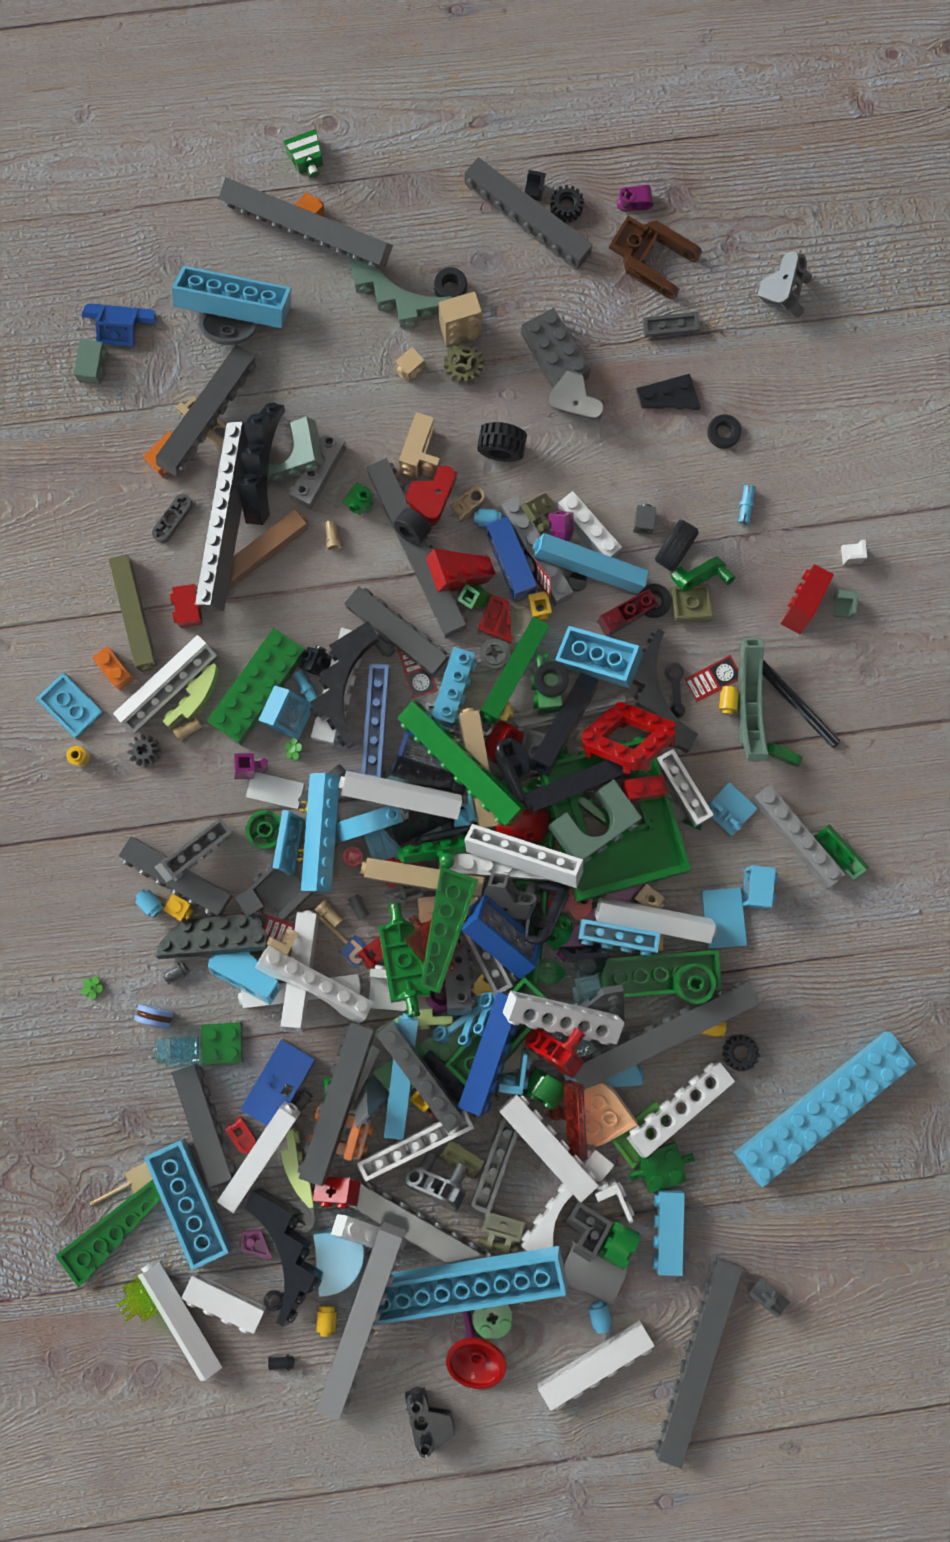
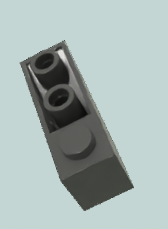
M374 1077L361 1089L355 1101V1125L357 1129L363 1123L367 1125L388 1102L386 1097L389 1095V1092Z

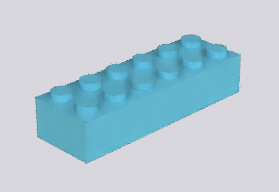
M182 266L172 286L174 307L253 322L255 324L282 328L291 308V287L188 266Z
M183 1138L144 1157L191 1271L228 1254L232 1250V1246L186 1139Z

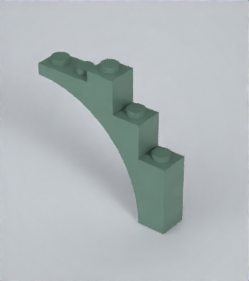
M349 253L356 293H368L371 290H375L378 310L387 311L396 307L400 327L411 328L418 324V317L427 318L433 314H439V302L452 298L451 296L427 297L406 291L391 282L378 268L368 265V260L358 261L352 258L353 254Z
M742 638L738 670V682L740 685L738 710L741 716L738 737L741 747L745 749L748 761H767L768 751L762 716L764 645L761 638Z

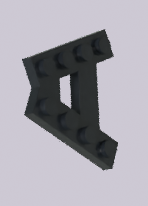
M396 755L389 772L391 776L408 780V784L459 794L461 797L466 789L464 784L460 785L453 778L455 775L452 772ZM408 809V819L390 828L398 845H401L455 819Z

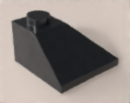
M597 945L559 947V951L586 976H595L596 973L603 972L609 957V953Z

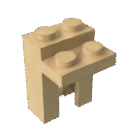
M418 412L415 413L399 458L400 473H403L402 475L407 478H418L420 472H423V475L427 477H433L440 466V458L427 454L435 432L433 417Z

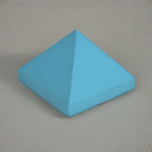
M465 809L460 810L458 820L455 819L454 826L471 825L467 811Z

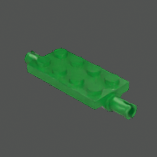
M394 902L388 905L391 915L390 923L378 926L391 1003L405 1001L407 1016L413 1018V1009L415 1017H418L420 1012L417 999L430 997V990L420 987L424 956L417 920H405L402 916L401 903L395 902V910Z

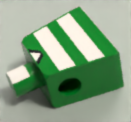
M316 129L283 140L285 151L299 173L308 172L310 178L317 177L319 175L318 167L323 165Z

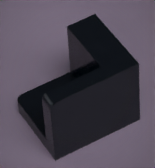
M528 170L524 192L534 200H542L546 173Z

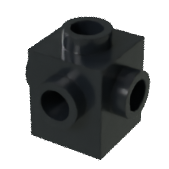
M307 647L299 668L312 675L320 676L319 673L329 668L332 657L326 653L327 650L323 647Z

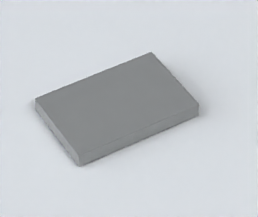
M573 1241L564 1262L567 1283L614 1304L629 1265L622 1270L597 1256V1254L591 1262H588L573 1252L577 1242Z

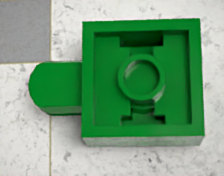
M544 653V663L549 662L548 653ZM536 654L537 668L542 664L540 654ZM548 672L544 676V682L548 686H555L559 682V677L554 672ZM531 675V690H535L532 698L533 709H537V714L560 711L562 707L561 694L554 697L541 694L535 687L534 675Z

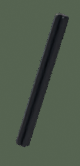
M763 660L762 675L832 748L840 743V739Z

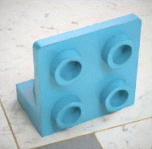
M522 1047L518 1078H515V1075L512 1074L498 1076V1092L522 1095L523 1089H527L528 1077L525 1071L530 1068L531 1058L526 1048Z

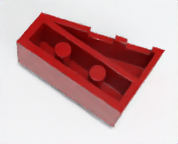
M434 548L426 557L437 592L464 588L465 584H485L496 574L491 559L488 556Z
M816 564L810 570L806 569L801 577L804 581L799 583L794 593L796 595L789 601L787 605L789 608L780 624L801 634L814 617L834 574Z

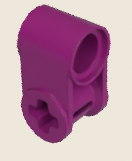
M649 185L622 188L619 192L617 207L625 212L650 209L653 207L651 187Z

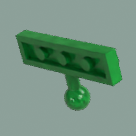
M459 836L451 840L442 839L440 842L434 843L424 842L418 846H404L401 849H397V857L403 864L440 858L439 863L442 867L451 868L455 863L453 855L466 853L464 840L466 836Z

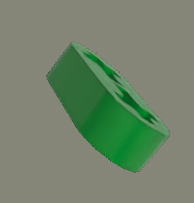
M769 743L767 748L768 755L795 767H799L803 759L801 755L774 743Z

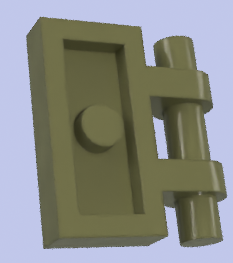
M547 493L536 497L521 507L531 523L537 522V529L540 532L551 529L549 514L553 513L556 507Z
M451 1140L439 1156L448 1166L452 1165L456 1168L457 1163L468 1167L469 1170L466 1175L472 1179L484 1164V1161L479 1156L470 1153L459 1143Z
M490 1211L489 1214L486 1213L481 1230L482 1232L489 1233L488 1237L480 1236L478 1244L485 1246L489 1250L491 1248L500 1250L503 1254L517 1253L518 1247L512 1246L511 1243L512 1240L520 1242L525 1221ZM495 1235L506 1238L505 1243L495 1241Z

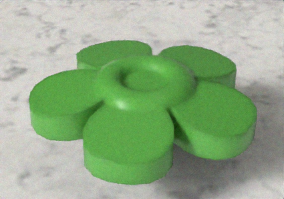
M292 738L291 742H287L285 745L286 750H288L286 756L289 759L294 758L298 760L301 756L299 752L303 751V745L299 744V740Z
M93 977L92 980L85 978L83 984L87 987L82 988V994H89L90 999H96L98 993L103 992V986L98 985L100 979L98 977Z

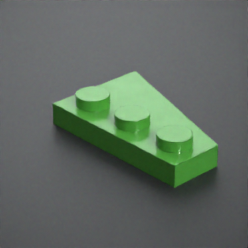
M653 1101L634 1116L637 1120V1125L641 1126L645 1123V1117L652 1112L655 1114L660 1110L659 1104L656 1101ZM665 1115L661 1118L662 1125L668 1119ZM648 1128L646 1136L648 1139H651L654 1132L651 1128ZM630 1130L611 1141L631 1168L634 1169L639 1157L637 1151L627 1140V1137L631 1135L629 1133Z

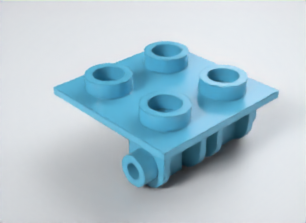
M730 782L708 804L713 813L711 818L731 836L758 809Z

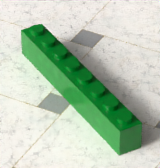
M411 701L398 716V719L402 722L400 725L406 731H411L415 735L413 738L420 745L424 744L428 748L427 752L433 758L437 757L441 761L440 765L448 772L451 771L455 775L453 778L460 785L464 784L468 788L467 792L475 799L478 798L482 802L480 805L487 812L491 811L495 815L494 819L501 826H511L527 809L420 702Z

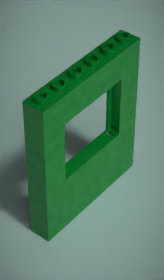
M639 736L633 738L631 742L626 743L623 740L617 743L635 749L646 738ZM584 750L578 752L576 756L571 757V754L561 756L549 777L538 772L542 787L607 759L598 755H594L590 759L585 755ZM657 758L651 762L650 770L646 772L643 769L630 774L631 779L661 775ZM668 793L659 799L639 802L645 824L637 826L630 832L626 829L622 832L623 837L614 843L611 840L606 844L608 847L598 854L595 851L590 855L592 859L583 865V874L577 888L572 887L576 903L681 875L691 870ZM577 797L549 808L552 821H555L567 812L579 830L588 835ZM560 845L561 852L567 854L563 847Z

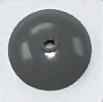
M204 313L199 320L201 333L210 341L221 345L243 343L253 336L256 329V324L253 322Z

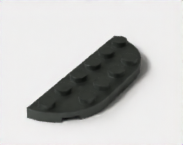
M228 915L196 918L184 921L170 930L159 943L155 956L158 959L262 951L269 946L267 945L268 936L263 927L255 919L248 916Z

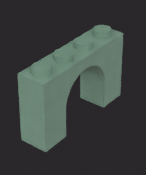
M304 417L290 422L294 440L292 454L284 463L279 465L273 463L270 454L267 486L271 482H280L285 480V477L298 476L303 471L316 470L318 466L324 465L316 421Z
M612 780L595 793V796L609 815L610 825L606 834L599 837H591L579 830L567 812L548 826L565 852L570 856L583 859V865L592 859L590 855L595 851L599 854L608 847L606 845L612 840L615 843L622 838V832L626 829L630 832L639 826L637 822L642 817L615 780Z

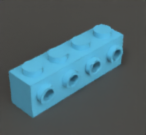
M456 647L452 649L432 715L443 726L452 729L455 723H459L458 715L460 712L458 711L460 705L464 706L467 695H464L466 688H470L472 678L469 676L471 671H475L478 660H475V653Z
M581 919L577 940H582L581 944L593 946L594 942L601 944V948L613 949V946L621 947L620 951L632 953L633 949L640 951V955L652 956V953H658L661 933Z
M661 1189L658 1190V1195L654 1196V1206L657 1207V1215H654V1228H657V1236L653 1237V1247L656 1248V1256H653V1269H656L658 1275L683 1276L684 1192L682 1190Z

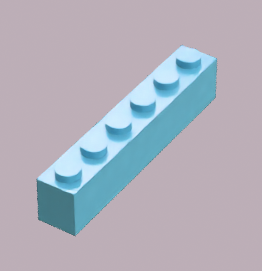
M329 773L310 774L301 891L331 893L340 775Z

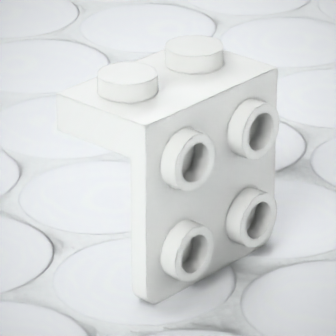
M375 965V969H370L369 1000L373 1002L371 1008L397 1011L407 1010L405 1001L391 1003L385 966Z
M613 1178L608 1181L603 1179L600 1182H596L598 1187L593 1192L598 1202L616 1194L625 1217L629 1223H632V1216L635 1214L628 1200L624 1201L623 1199L626 1197V1193L620 1182L616 1183Z

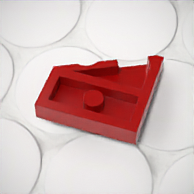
M491 594L477 630L511 644L513 637L511 636L509 601Z

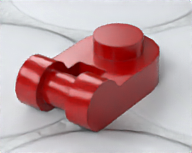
M380 936L372 940L356 954L359 959L362 958L365 962L367 969H370L383 958ZM371 949L376 954L373 958L368 955Z
M239 1116L232 1125L228 1124L224 1127L237 1149L244 1154L250 1153L257 1140L245 1119ZM241 1128L243 1134L238 1137L235 1131Z

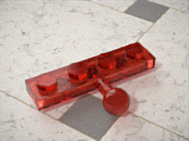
M569 1079L564 1082L565 1112L558 1105L554 1110L549 1109L548 1115L554 1121L561 1119L566 1121L567 1145L570 1148L568 1152L572 1157L576 1154L583 1162L588 1159L584 1085Z

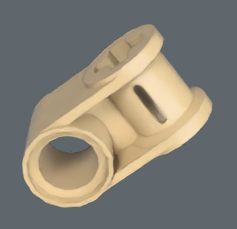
M479 487L471 488L449 505L457 513L461 522L469 518L484 505V491ZM474 495L481 496L479 501H473L471 498Z

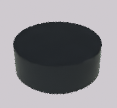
M573 572L569 576L568 584L573 591H582L587 585V577Z

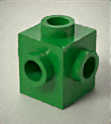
M356 482L342 503L351 512L361 515L364 510L366 512L370 510L374 504L371 500L375 495L371 493L370 489Z
M560 917L553 935L545 942L554 950H557L569 941L573 929Z

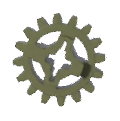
M460 343L459 348L453 345V351L448 349V356H444V361L446 362L444 363V369H447L446 375H451L452 381L458 379V384L461 383V380H464L465 384H468L469 379L474 382V376L480 377L479 371H483L482 364H484V358H480L482 356L481 351L476 353L477 347L474 346L471 349L470 343L466 347H463V344ZM455 357V358H456V361H454L453 364L451 365L452 360H453V358ZM476 362V366H475V368L472 370V366H473L474 363Z

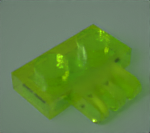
M138 1276L121 1287L126 1297L115 1305L117 1308L123 1304L126 1305L125 1308L119 1311L121 1315L129 1310L130 1314L124 1317L125 1322L137 1314L141 1321L145 1322L159 1312Z

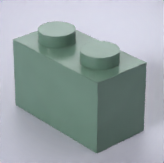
M80 339L74 369V376L78 382L100 384L101 378H104L105 369L103 365L104 361L107 360L108 351L102 342Z

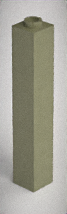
M127 554L109 558L135 667L141 671L152 670L153 666H157V661L131 558Z

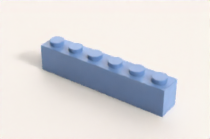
M369 664L361 774L382 778L390 668L389 665Z

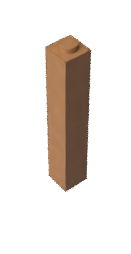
M294 509L234 555L228 590L308 529L306 524L308 520L302 512L298 514Z

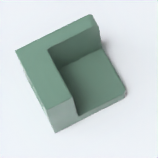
M838 590L834 594L833 616L843 618L855 616L858 592Z

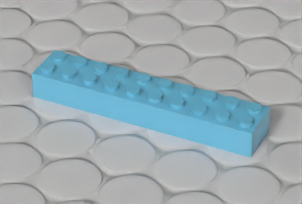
M884 1031L733 1153L755 1182L763 1188L916 1065V1063L891 1032Z
M555 1246L391 1273L394 1275L390 1287L386 1286L385 1293H388L384 1306H379L378 1311H381L378 1323H373V1326L565 1296L568 1283L560 1247Z

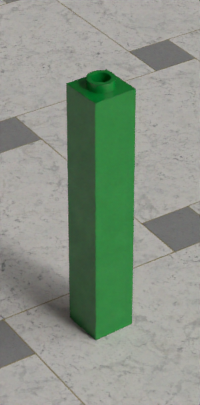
M534 616L532 617L479 714L484 722L496 724L550 626Z

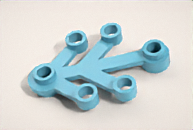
M485 992L481 996H475V1004L478 1005L472 1009L471 1014L461 1015L462 1017L447 1028L443 1026L436 1027L432 1034L433 1039L441 1044L447 1043L450 1040V1035L464 1025L462 1034L458 1038V1043L463 1047H468L472 1041L469 1035L476 1016L480 1014L478 1022L473 1027V1031L477 1035L482 1036L486 1027L487 1016L492 1009L496 995L491 992Z

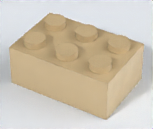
M475 291L439 302V324L446 346H456L462 341L475 340L481 336L482 311Z

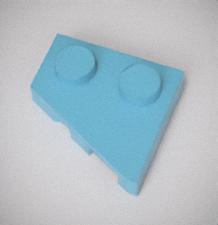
M384 829L364 834L371 858L385 860L395 857V859H399L397 857V849H401V847Z

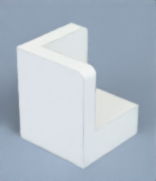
M861 540L858 544L841 546L843 565L862 564L867 559L865 540Z

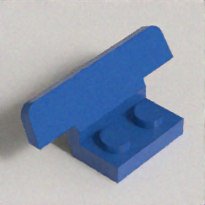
M91 303L86 304L82 311V318L96 319V341L103 344L131 347L135 345L134 326L136 323L154 324L156 317L155 311L152 309Z

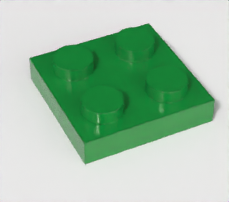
M241 1022L201 1025L202 1064L243 1062Z

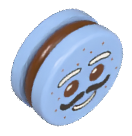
M138 1004V1011L134 1018L135 1021L155 1027L170 1028V1022L174 1015L173 1011L152 1005Z

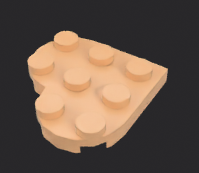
M605 1081L599 1082L580 1092L579 1108L581 1111L574 1118V1134L581 1143L597 1147L637 1126L635 1117L617 1092Z

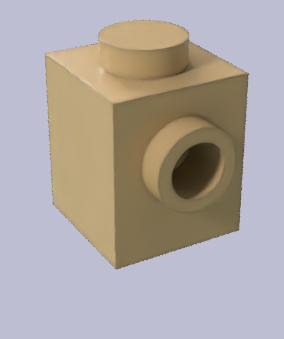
M413 347L396 360V372L401 378L405 377L408 381L412 378H417L421 374L422 369L425 368V360Z
M644 884L632 900L640 905L661 909L664 905L662 901L665 897L648 884Z

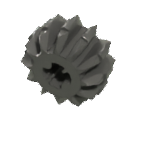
M142 734L140 740L134 737L133 739L136 743H129V746L133 749L127 751L128 754L132 755L130 760L132 762L136 761L137 766L143 764L144 767H148V761L154 765L155 761L153 758H160L156 754V752L161 751L160 747H156L159 742L157 740L153 741V737L150 735L146 738ZM141 749H147L148 752L142 753Z

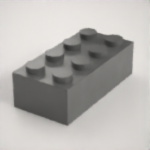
M555 308L522 324L521 335L552 388H554L566 371L583 375L584 381L589 379L590 368Z

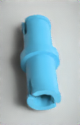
M744 485L742 501L739 504L741 510L738 523L744 524V517H746L745 524H750L752 508L755 505L753 499L756 487L750 485L749 493V485Z
M299 670L292 675L301 689L300 693L304 694L307 701L310 702L318 697L313 689L315 686L313 683L310 684L303 670Z

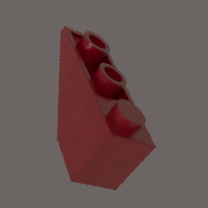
M647 589L602 614L597 622L608 637L659 604L650 589Z

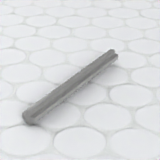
M623 696L589 704L582 717L606 712L609 708L615 706L617 702H625L627 704V699ZM558 712L519 720L516 722L517 730L522 732L524 728L535 729L552 725Z

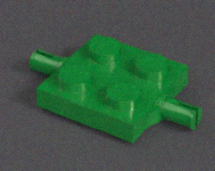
M674 1141L659 1146L646 1158H642L638 1154L640 1170L629 1173L631 1181L643 1178L648 1192L652 1193L686 1182L684 1164L695 1161L693 1153L681 1156L677 1143Z

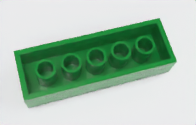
M273 628L207 719V722L242 746L259 722V718L274 686L284 687L301 663L306 650Z
M718 950L609 958L603 972H600L601 988L622 985L624 997L675 993L673 977L677 970L686 964L698 963L708 967L713 972L716 978L715 990H722ZM692 979V983L690 985L691 987L697 988L696 984L699 982L698 980Z
M524 977L512 990L552 1000L528 977ZM521 1023L518 1025L516 1034L511 1036L509 1042L511 1049L509 1054L505 1055L503 1063L525 1041L529 1032L535 1029ZM476 1033L470 1036L472 1039L471 1044L468 1047L461 1046L445 1064L464 1085H466L482 1036Z

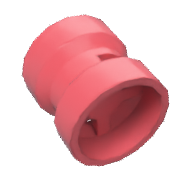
M349 847L344 851L343 859L348 866L358 867L362 864L364 856L358 848Z

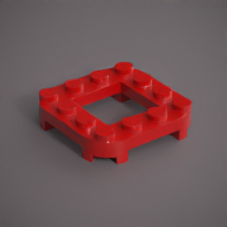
M617 702L615 706L609 708L582 733V747L588 758L591 759L594 755H598L622 765L624 773L630 774L631 770L641 769L646 772L651 769V762L667 746L674 747L676 737L675 722L640 708L627 705L625 702ZM628 724L651 733L635 749L607 739V737L618 727L625 728Z

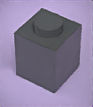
M650 504L637 505L633 532L652 534L656 507H652Z
M252 887L235 897L246 916L255 919L264 913L263 910L266 906Z

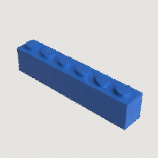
M497 992L458 1108L478 1116H483L490 1110L492 1104L489 1101L491 1094H494L497 1090L498 1082L496 1080L498 1074H502L505 1066L503 1059L510 1052L511 1044L509 1042L511 1036L516 1034L518 1025L509 1023L503 1014L509 995L502 992Z

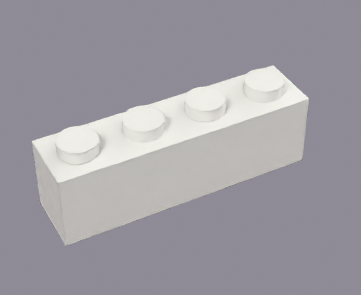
M573 491L558 502V511L573 512L574 529L593 551L615 558L620 553L622 546Z
M674 749L658 757L657 761L661 773L664 775L693 826L696 827L713 816L712 811Z
M196 1272L192 1275L181 1298L185 1300L186 1305L193 1308L197 1306L203 1309V1313L206 1315L220 1317L223 1323L227 1325L234 1324L239 1327L240 1331L246 1334L255 1333L266 1310L264 1305Z

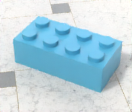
M568 626L555 661L563 665L566 670L579 674L584 673L593 678L630 689L643 652L638 645Z

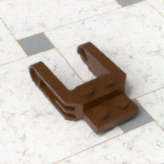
M628 215L609 245V249L624 257L623 263L628 275L669 299H675L680 289L669 282L665 276L643 264L655 241L660 242L693 262L699 259L702 249L657 220L643 225Z

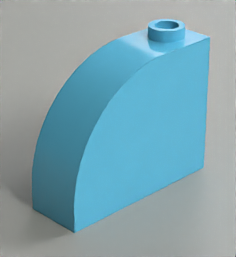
M389 805L337 822L336 843L404 822L399 807Z
M332 1229L315 1231L317 1269L323 1272L320 1278L322 1282L318 1288L319 1297L339 1293L354 1282L364 1261L365 1245L331 1235Z

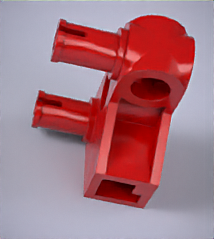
M439 466L433 481L411 482L405 497L406 503L413 510L422 514L431 526H435L444 511L458 472L449 466Z
M544 1028L529 1032L525 1039V1046L560 1072L573 1079L584 1064V1061L577 1055L575 1049L586 1035L577 1028H574L567 1041L562 1043L551 1037L553 1033L546 1031Z

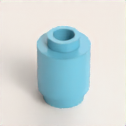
M479 508V511L475 512L474 523H478L477 527L487 528V524L501 519V512H497L495 509Z
M143 889L136 895L137 900L135 903L147 916L155 918L164 909L162 902L150 889L147 891Z
M602 1300L591 1303L592 1306L588 1309L592 1326L596 1333H606L612 1330L611 1325L613 1323L608 1304L603 1303Z

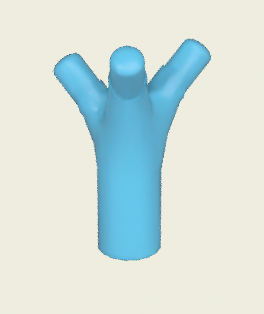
M468 794L467 804L462 802L461 806L467 811L470 822H476L477 816L473 806V799Z

